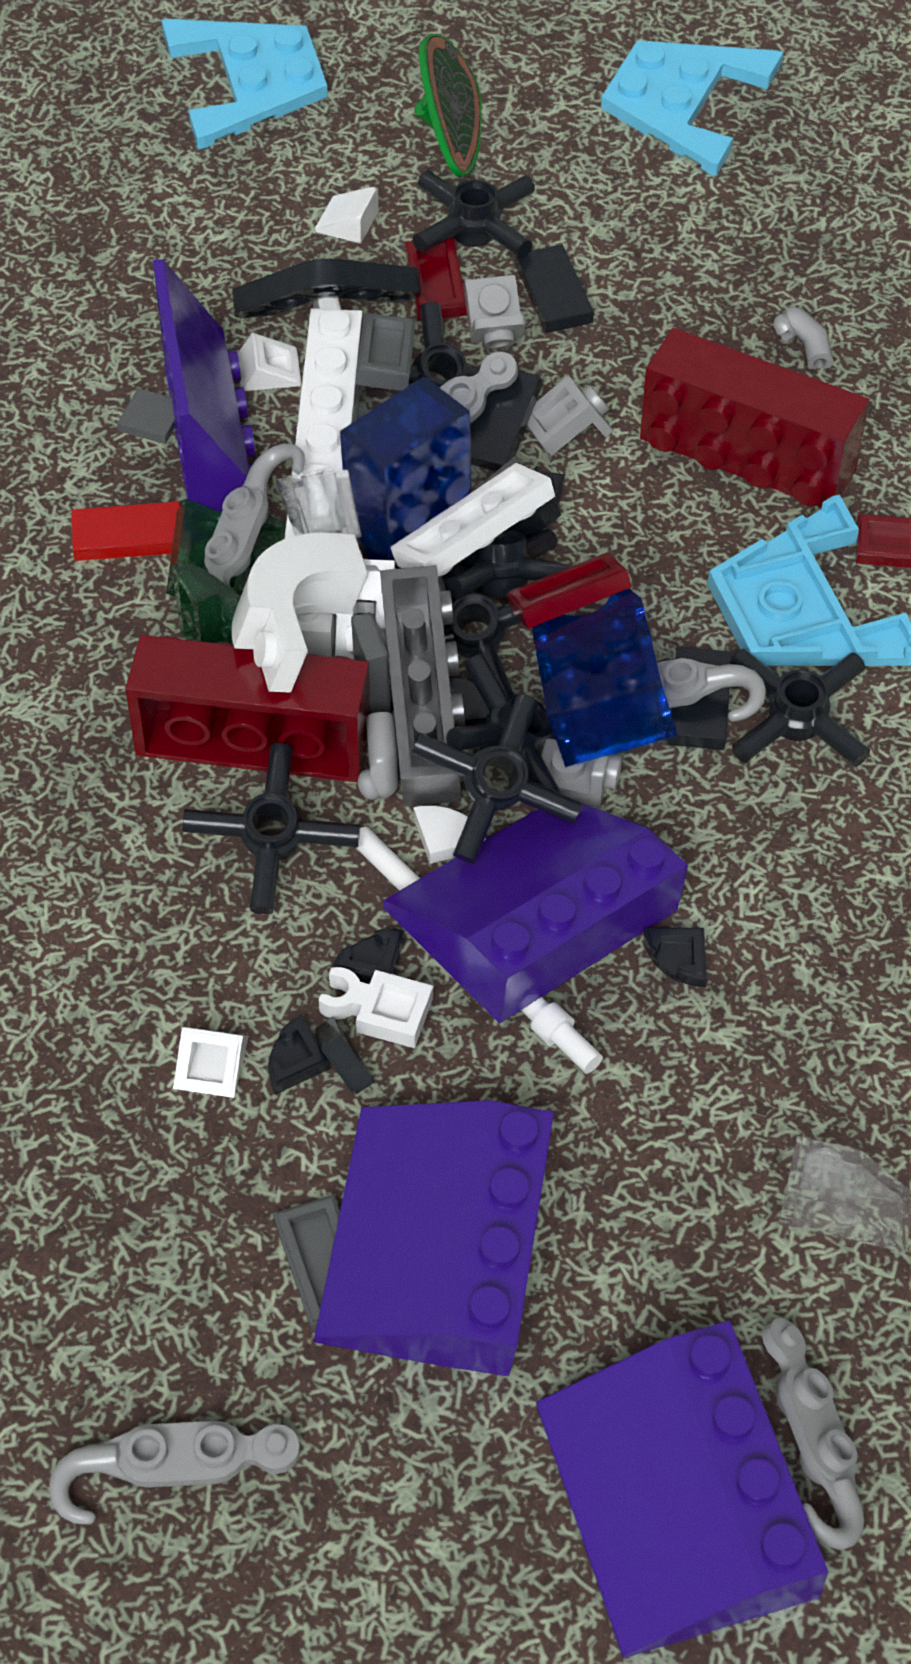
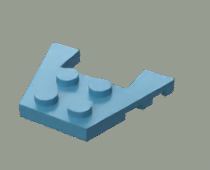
M180 19L161 20L162 32L170 58L219 51L235 101L233 103L189 110V120L198 149L214 145L216 139L230 133L238 135L250 130V125L268 117L274 116L278 118L328 97L327 83L307 26Z
M637 40L601 96V108L644 135L651 134L668 144L669 150L682 158L685 155L701 164L702 170L717 176L732 150L733 138L692 126L694 120L721 76L768 89L782 65L783 52L777 50Z
M840 495L832 496L822 503L821 510L806 518L802 514L787 523L786 531L772 540L766 542L761 539L709 571L708 587L739 648H745L766 666H834L851 652L858 654L863 659L865 666H911V621L907 614L903 613L859 626H852L813 556L814 554L856 544L859 528Z

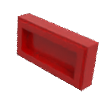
M179 501L71 510L74 561L183 553Z

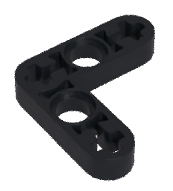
M330 258L306 261L232 289L234 316L242 319L273 316L324 297L396 303L414 300L422 295L418 268Z

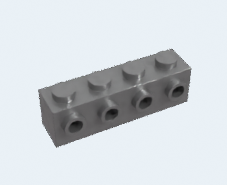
M437 565L380 571L404 807L461 801L460 780H464V777L410 754L419 732L447 744L446 736L451 728L465 726L462 692L451 693L449 676L459 675L456 641L445 642L443 625L454 624L450 590L439 592Z

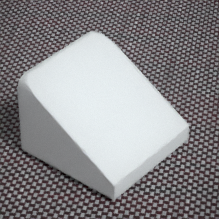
M368 187L333 196L316 225L315 232L362 243L378 214V188Z
M251 333L238 352L241 374L240 387H244L245 391L301 386L297 348Z
M182 1027L173 1089L234 1098L249 1036Z

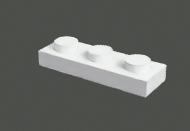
M518 463L513 464L391 546L396 565L401 568L437 565L438 577L447 574L455 564L477 549L488 546L496 536L518 521L532 516L536 509L554 498L555 492L551 479Z

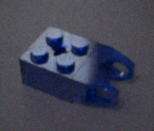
M426 376L340 430L345 509L353 515L354 534L363 545L368 559L395 560L391 546L471 493L470 411ZM395 562V569H401Z
M630 588L611 595L605 605L587 615L568 616L564 614L533 627L532 633L547 716L565 768L678 736L662 667L643 601Z

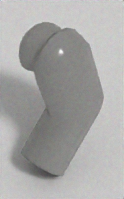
M800 307L786 308V313L776 316L773 324L776 333L781 335L782 340L789 341L798 336L803 342L809 369L830 368L832 366L833 357L828 334L821 324Z
M376 712L366 717L370 769L363 770L358 777V787L361 794L370 800H375L380 796L387 799L395 793L399 786L395 717L388 712Z

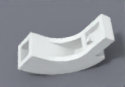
M318 532L292 536L270 546L253 564L233 616L232 640L234 648L253 649L255 664L258 667H262L269 692L292 691L308 652L297 615L305 613L351 615L368 574L354 534Z

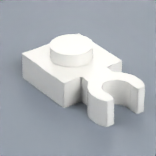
M331 968L329 972L330 987L344 990L347 993L341 997L321 994L319 997V1011L322 1015L328 1018L333 1016L337 1020L345 1019L352 1015L357 1016V1033L415 1048L433 1000V985L375 970L370 984L360 982L356 974L346 968Z

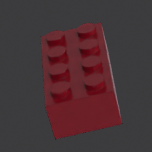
M673 327L646 367L640 439L649 442L652 447L659 451H673L695 459L701 466L707 469H721L745 478L749 484L755 487H769L793 496L799 503L805 506L812 507L817 505L822 507V503L832 496H841L857 469L870 399Z
M139 636L125 688L135 756L267 772L270 745L283 743L293 748L290 775L358 783V777L363 771L368 746L366 717L371 714L369 661L352 660L343 656L327 657L306 654L292 691L269 692L262 667H258L255 664L253 649L234 648V645L231 643L216 644L182 640L173 636Z

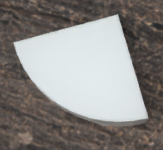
M441 806L414 807V820L429 863L456 858L453 856V852L467 816L453 809Z

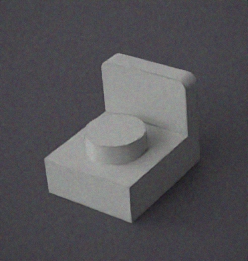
M515 275L465 280L464 294L471 342H484L485 347L488 349H501L512 346L515 343V339L522 338L526 323L524 314H520Z
M569 375L535 403L527 424L537 440L551 456L591 423L598 428L605 438L614 431L602 416L610 409L591 385L582 391Z
M603 731L599 748L546 739L541 757L563 795L584 804L600 807L605 788L616 790L623 756L613 754L615 733Z

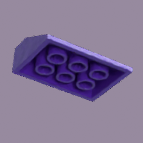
M164 259L153 260L165 371L169 395L172 397L175 431L190 522L198 523L219 520L225 498L230 492L243 486L249 469L253 465L248 464L247 457L255 456L251 425L241 426L240 419L248 418L244 387L234 388L233 382L241 381L237 350L227 351L223 329Z
M582 803L573 824L537 809L484 840L475 863H467L454 858L384 899L383 908L500 1024L642 934L644 927H653L676 912L688 864L648 828Z
M492 1100L361 1107L314 1343L437 1366L509 1376L518 1344L554 1112Z
M730 1320L666 1338L536 1402L545 1434L623 1659L820 1598L829 1571Z

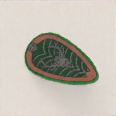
M429 34L419 44L418 56L425 96L417 103L414 112L434 130L448 167L455 176L461 178L473 169L478 159L481 138V95L474 74L459 50L440 34Z

